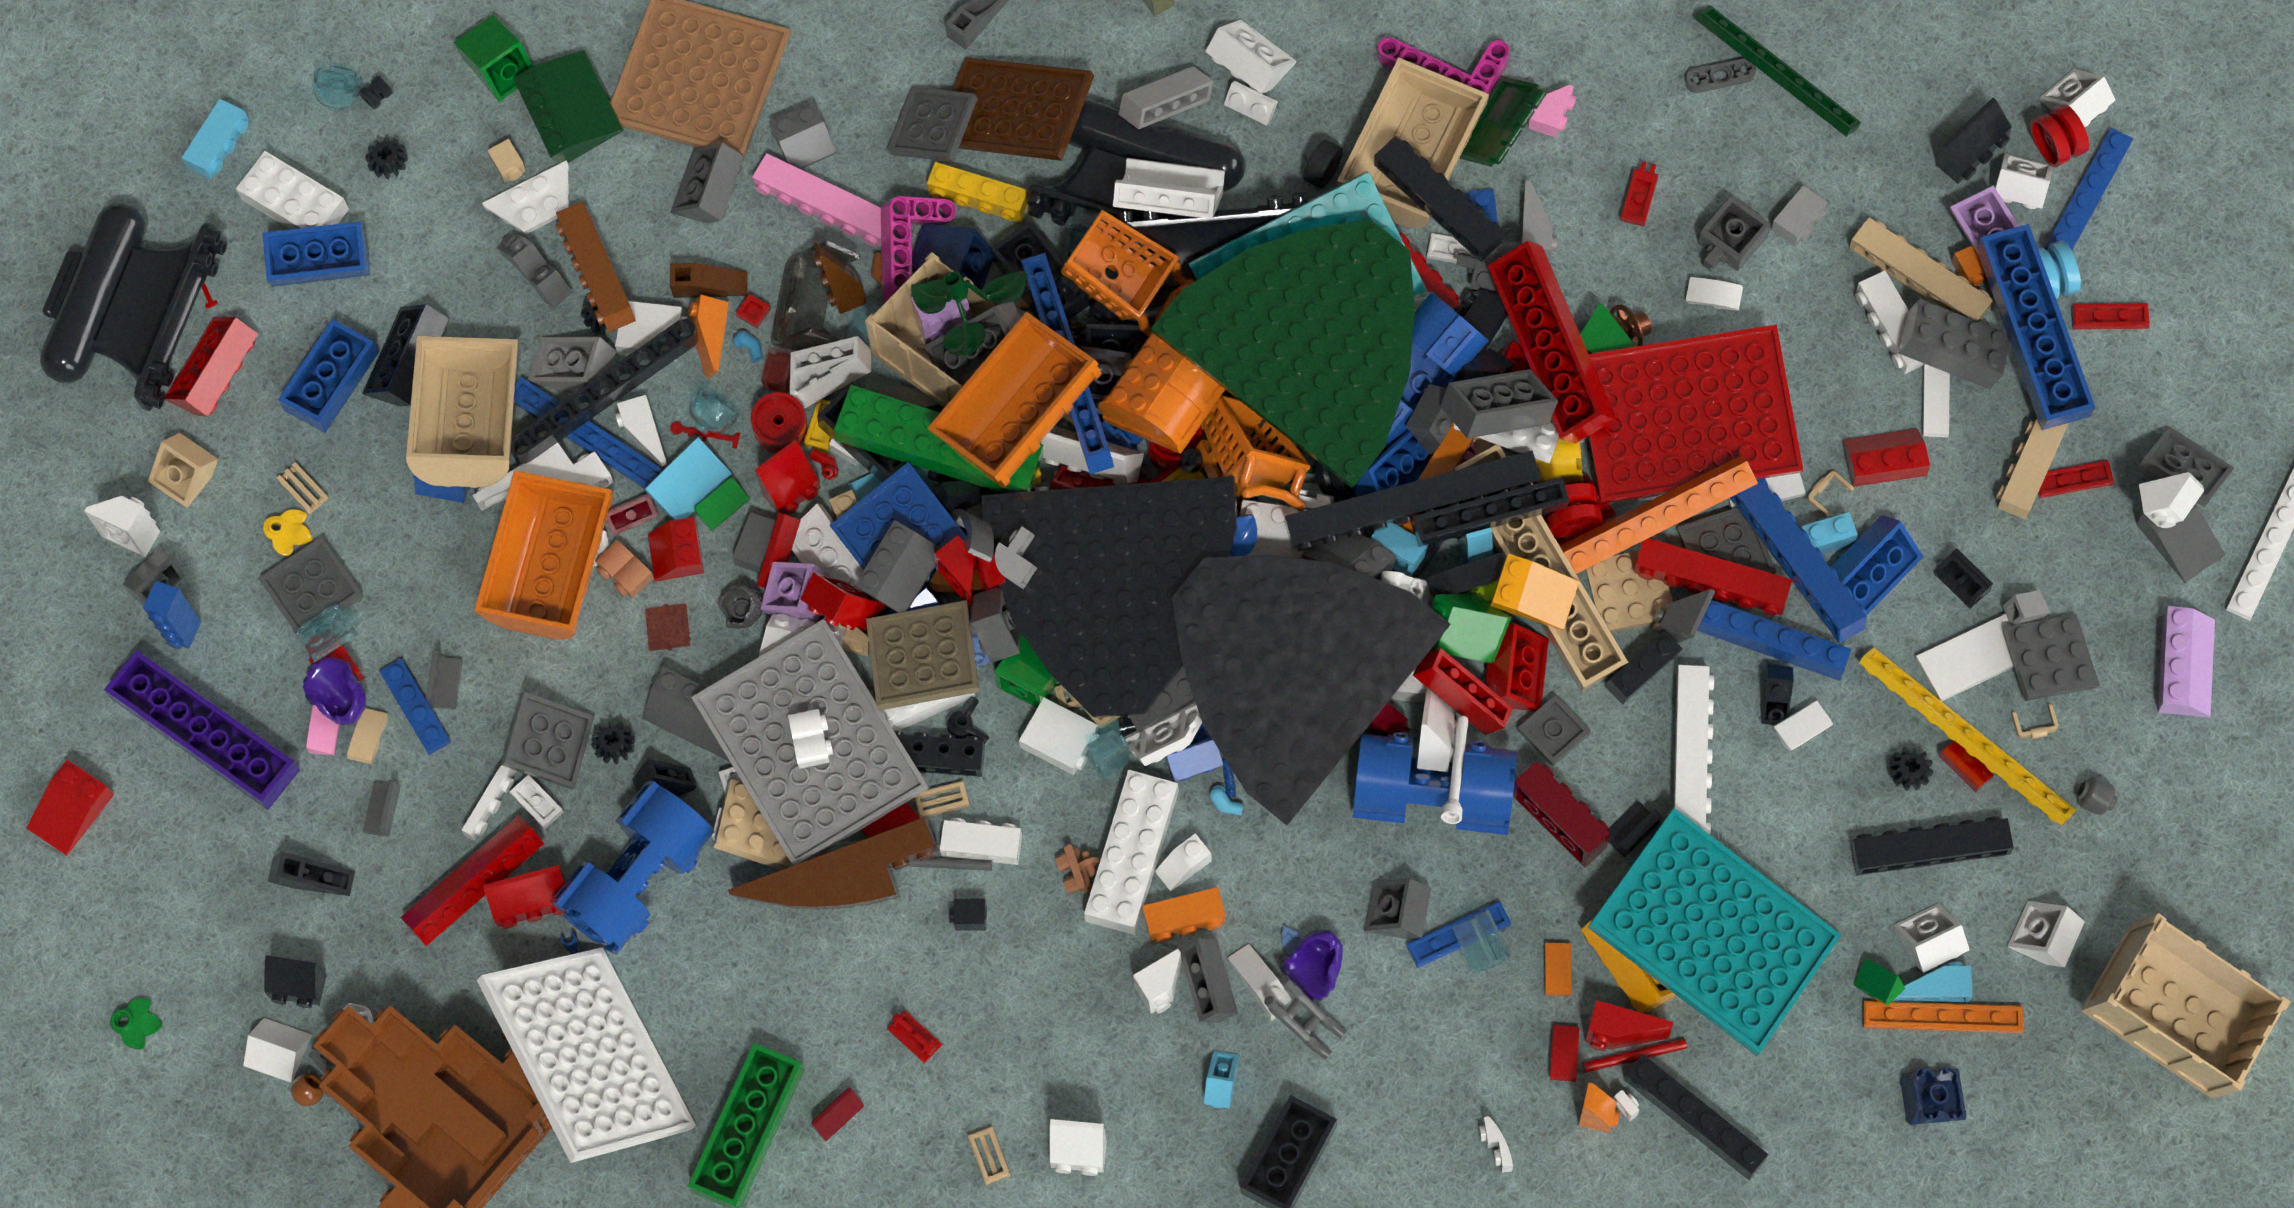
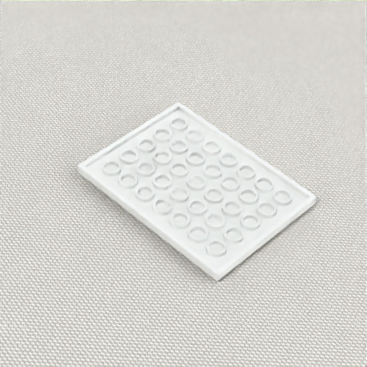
M603 947L484 974L479 977L477 982L570 1163L683 1133L696 1126Z

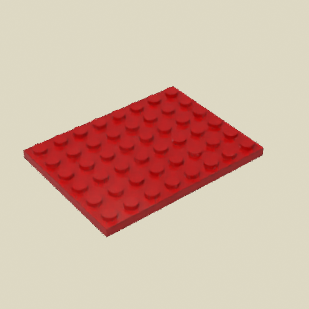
M1777 324L1589 354L1616 417V420L1589 435L1601 504L1663 495L1741 455H1744L1756 480L1803 473L1804 469Z

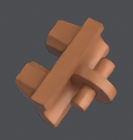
M1071 844L1063 847L1065 852L1056 857L1055 861L1060 871L1072 870L1073 876L1063 880L1066 891L1070 894L1080 891L1091 892L1093 884L1090 877L1096 876L1095 868L1100 864L1099 857L1091 858L1089 851L1081 853L1080 848H1073Z

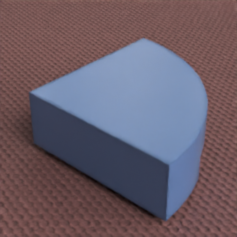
M1283 926L1281 942L1284 947L1283 949H1285L1284 951L1290 957L1291 952H1294L1295 947L1301 943L1305 935Z

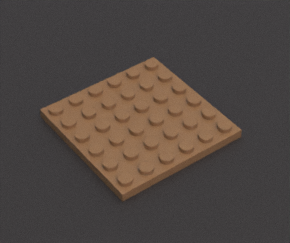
M650 0L611 100V105L624 128L693 147L723 142L745 158L789 41L791 31L784 27L685 0Z

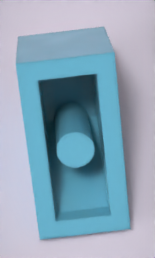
M1213 1051L1206 1079L1205 1105H1211L1214 1108H1230L1239 1054Z

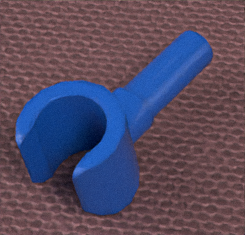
M571 932L573 940L570 943H565L561 936L560 940L563 947L570 954H576L578 952V940L575 934Z

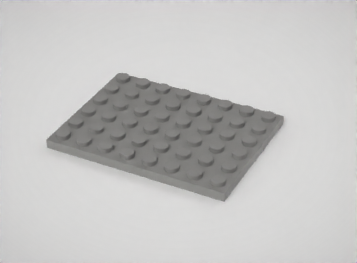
M824 619L691 697L793 866L816 857L929 789L881 710L878 711L874 698ZM819 709L820 715H826L828 730L824 731L825 740H831L833 755H829V763L799 769L788 715Z

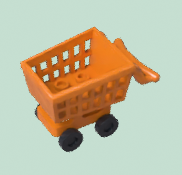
M1101 210L1061 268V273L1065 277L1060 276L1055 285L1062 294L1070 298L1077 296L1080 287L1098 302H1093L1089 312L1100 322L1110 323L1114 314L1121 320L1136 319L1141 332L1149 337L1151 328L1149 327L1145 310L1169 274L1172 272L1173 279L1181 286L1190 285L1195 281L1192 279L1187 280L1183 277L1181 265L1178 262L1180 257L1104 210ZM1138 241L1139 243H1141V244H1143V245L1140 246V245H1138V244L1135 243V242ZM1147 249H1151L1154 253L1152 254ZM1162 256V257L1166 258L1167 260L1163 261V260L1160 259L1159 257ZM1106 267L1117 274L1116 279L1107 278L1105 275ZM1181 286L1171 292L1157 313L1154 324L1176 298L1175 294Z
M1221 395L1202 423L1208 441L1201 440L1195 448L1190 447L1183 452L1180 464L1182 470L1194 474L1203 468L1208 478L1234 476L1238 488L1236 493L1237 510L1240 513L1243 500L1258 502L1259 495L1281 499L1298 511H1304L1306 504L1300 500L1299 494L1306 472L1310 469V464L1295 443L1268 422H1265L1260 427L1259 424L1263 418L1240 400ZM1271 427L1272 431L1266 437L1265 433ZM1255 430L1256 434L1251 438L1250 435ZM1277 436L1278 440L1271 445L1270 442ZM1260 439L1262 442L1256 447L1255 444ZM1283 445L1285 449L1277 454L1276 451ZM1293 480L1290 493L1281 489Z

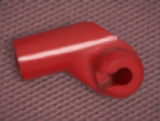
M814 448L809 459L821 464L822 475L825 479H835L839 471L835 457Z

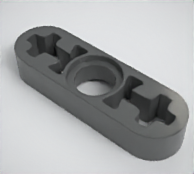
M1744 58L1696 68L1687 74L1686 87L1693 93H1701L1748 83L1755 77L1756 66ZM1741 67H1745L1746 70H1749L1748 75H1744L1743 72H1740ZM1731 68L1734 69L1733 73H1735V78H1732ZM1718 71H1723L1727 74L1728 78L1725 81H1718L1715 79L1714 74ZM1708 73L1710 74L1709 79L1711 83H1708V79H1706ZM1698 77L1701 80V85L1692 82L1693 78Z

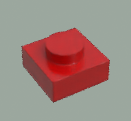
M749 294L737 310L736 316L758 329L771 308L770 305Z

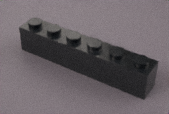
M1395 136L1374 155V166L1480 262L1502 244L1503 230L1500 225L1495 221L1491 222L1487 219L1483 210L1479 206L1472 205L1467 201L1465 194L1458 188L1454 189L1442 173H1436L1426 158L1416 155L1407 141H1401Z
M1563 477L1413 516L1412 525L1418 546L1421 547L1479 530L1565 509L1568 507L1569 498Z
M1999 816L1989 817L1983 822L1976 823L1974 820L1961 821L1959 825L1949 826L1948 823H1941L1933 826L1931 829L1924 830L1923 827H1913L1908 829V832L1902 833L1890 830L1883 832L1880 836L1861 834L1856 839H1853L1851 843L1856 876L2011 855L2014 849L2008 818L2000 819Z
M1642 1054L1626 1073L1624 1080L1626 1083L1749 1181L1765 1163L1769 1155L1645 1055Z

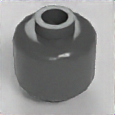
M2097 777L2083 780L2076 793L2080 807L2097 815H2102L2107 810L2111 811L2117 802L2114 786Z

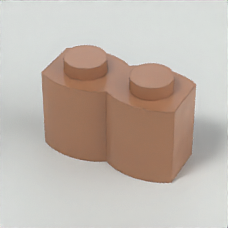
M618 540L595 560L598 566L596 569L598 574L606 581L610 578L615 583L613 586L615 590L623 597L627 594L633 599L654 579L652 572Z

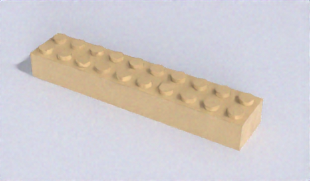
M1496 444L1455 467L1454 471L1505 458L1506 455L1500 445ZM1541 515L1491 528L1492 542L1498 553L1504 552L1505 556L1509 553L1533 561L1579 581L1564 630L1540 624L1581 692L1617 673L1628 664L1626 657Z

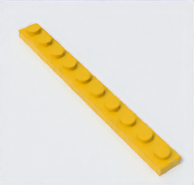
M1875 647L1862 657L1859 664L1869 674L1877 677L1890 691L1897 693L1910 707L1923 714L1927 721L1943 730L1948 738L1959 743L1968 754L1979 759L1986 765L1989 771L1996 773L2006 781L2009 787L2026 797L2030 804L2037 806L2046 813L2051 821L2062 826L2076 812L2073 806Z

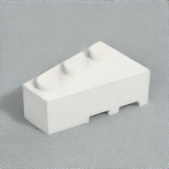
M856 336L791 352L790 395L797 398L805 409L850 384L852 381L871 372V349Z

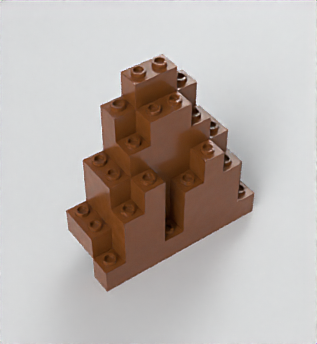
M390 1005L386 1010L382 1009L377 1013L373 1025L348 1006L345 1010L341 1009L337 1012L332 1020L333 1024L327 1030H322L315 1038L316 1043L313 1047L335 1066L333 1070L329 1069L324 1073L319 1087L364 1127L362 1130L358 1129L350 1138L351 1143L348 1147L361 1161L393 1188V1190L389 1189L382 1195L379 1200L381 1202L378 1206L379 1208H483L552 1129L512 1048L504 1056L505 1061L502 1064L457 1025H454L451 1029L447 1028L439 1037L440 1042L436 1044Z

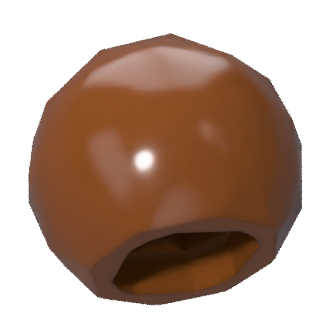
M313 1074L298 1076L293 1081L291 1087V1095L294 1101L301 1106L317 1104L324 1094L319 1087L321 1084L320 1079Z

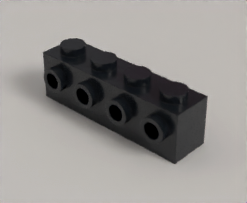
M894 731L919 772L982 777L985 755L984 740L974 736L957 739L948 734L930 737L928 734L921 732L914 733V735H903V732Z

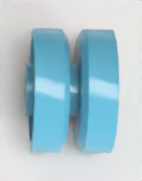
M2063 240L2049 244L2047 250L2039 247L2038 250L2056 299H2058L2060 293L2064 296L2078 293L2081 289L2080 273L2069 245Z

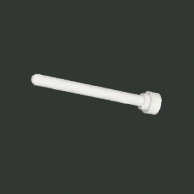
M1460 716L1458 719L1449 798L1445 805L1442 806L1441 819L1449 824H1457L1462 820L1463 808L1459 803V794L1468 728V718L1466 716Z

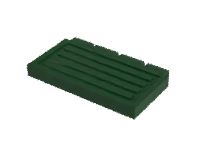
M1501 76L1490 92L1487 104L1459 159L1492 167L1494 163L1501 164L1509 152L1508 147L1513 146L1522 132L1521 128H1525L1535 113L1533 109L1539 107L1546 93L1538 84Z

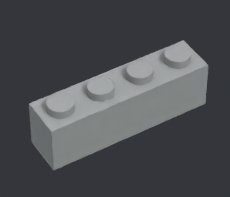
M1194 66L1122 94L1119 115L1136 128L1141 129L1209 101L1213 80Z

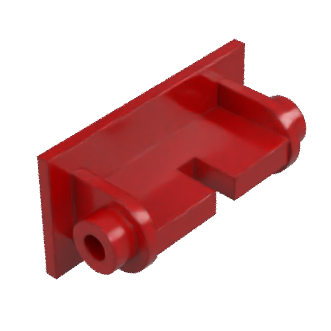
M905 1010L901 1014H895L891 1019L893 1023L887 1028L892 1035L924 1064L942 1046L932 1034Z

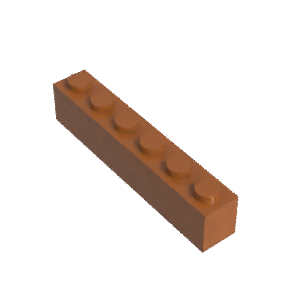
M582 201L556 212L559 220L558 223H555L560 237L566 236V240L563 243L568 255L574 254V257L570 259L575 271L581 270L582 275L578 277L583 289L589 288L590 290L586 295L591 307L597 306L598 308L594 313L599 325L605 324L609 333L635 322L631 306L584 202Z

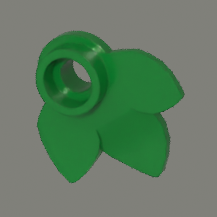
M144 998L134 999L126 1008L115 1011L111 1016V1028L116 1033L121 1034L123 1043L132 1049H144L145 1036L157 1033L163 1026L158 1017L148 1013L151 1000ZM122 1018H128V1023L125 1026H120Z

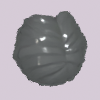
M734 585L721 595L718 602L721 611L727 618L726 626L728 628H749L762 615V610H760L762 597L751 586Z

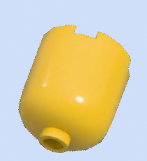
M1558 437L1550 463L1535 458L1541 478L1539 483L1563 477L1564 483L1583 482L1580 441L1574 444L1561 440Z

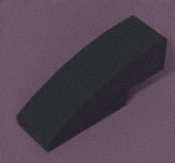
M956 479V481L942 482L936 497L948 513H952L955 509L965 510L981 503V495H992L995 491Z

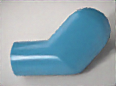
M739 331L733 336L732 341L736 347L745 346L749 349L753 363L764 359L759 340L746 331Z

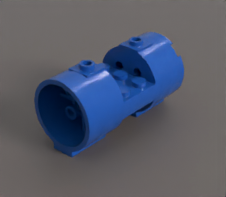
M1432 291L1415 310L1410 375L1383 449L1384 451L1409 430L1406 424L1428 384L1447 388L1448 384L1454 382L1461 374L1463 366L1473 360L1489 341Z
M1405 733L1388 734V736L1362 734L1353 818L1404 823L1407 803L1442 807L1449 798L1453 762H1449L1448 772L1418 769V757H1412L1414 737H1409ZM1480 741L1466 743L1459 803L1463 808L1461 822L1456 824L1457 830L1508 835L1517 751L1491 748V746Z
M647 781L615 820L632 841L610 869L604 873L589 862L582 861L550 901L557 910L561 911L563 909L566 911L562 916L592 941L605 944L604 949L615 955L619 953L632 935H635L637 932L641 933L649 924L647 919L651 914L634 895L636 893L639 895L648 885L646 880L650 875L659 872L663 865L678 874L689 873L697 864L695 859L699 855L698 852L714 833L712 827L694 809L654 781Z

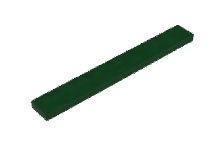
M1709 6L1697 14L1696 21L1847 137L1859 128L1861 121L1715 8Z

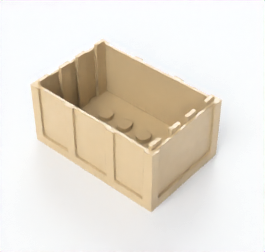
M931 252L926 257V262L874 315L871 314L865 320L872 355L945 408L968 380L959 384L932 364L924 347L926 345L915 322L911 302V285L941 280L946 274L953 272L952 269L940 261L938 256ZM968 288L966 299L969 303L971 319L995 307L992 300L986 301Z
M2159 913L2131 923L2083 1005L2081 1012L2212 1099L2241 1091L2245 1084L2244 1079L2279 1016L2283 1011H2286L2291 1001L2283 996H2277L2250 978L2251 975L2243 969L2238 970L2206 948L2207 945L2199 940H2193L2166 922L2167 918Z

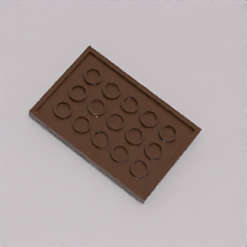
M965 57L952 91L974 93L978 99L958 149L1062 161L1094 74L1090 70Z

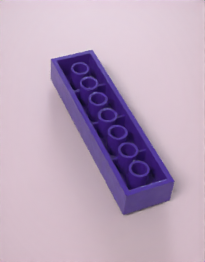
M137 650L104 689L114 702L267 810L270 809L300 771L292 759Z

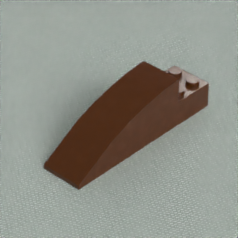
M921 818L731 888L728 892L729 895L736 898L793 909H838L876 904L900 898L890 868L893 867L895 870H900L910 866L909 861L917 858L920 861L934 857L933 852L938 851V847L929 822L925 818Z

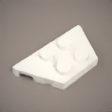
M567 161L483 202V207L485 210L491 211L507 224L514 226L524 235L558 219L556 212L569 207V165Z
M1194 703L1144 731H1135L1121 738L1120 741L1144 766L1153 762H1159L1165 756L1174 752H1180L1190 745L1202 724L1197 705Z

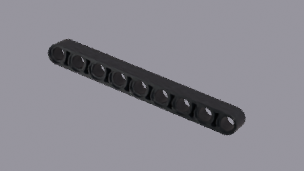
M681 319L514 435L511 438L510 450L515 461L521 464L531 462L693 348L698 342V335L693 322L688 319ZM684 331L691 332V334L687 337L680 336V334ZM662 346H671L667 351H660ZM643 360H650V363L645 366L639 365ZM623 374H630V377L626 380L619 379ZM603 388L610 389L606 394H599V391ZM582 403H589L584 409L578 408ZM562 417L569 418L565 423H558V420ZM542 431L548 432L543 438L537 437ZM520 446H528L525 451L517 452Z

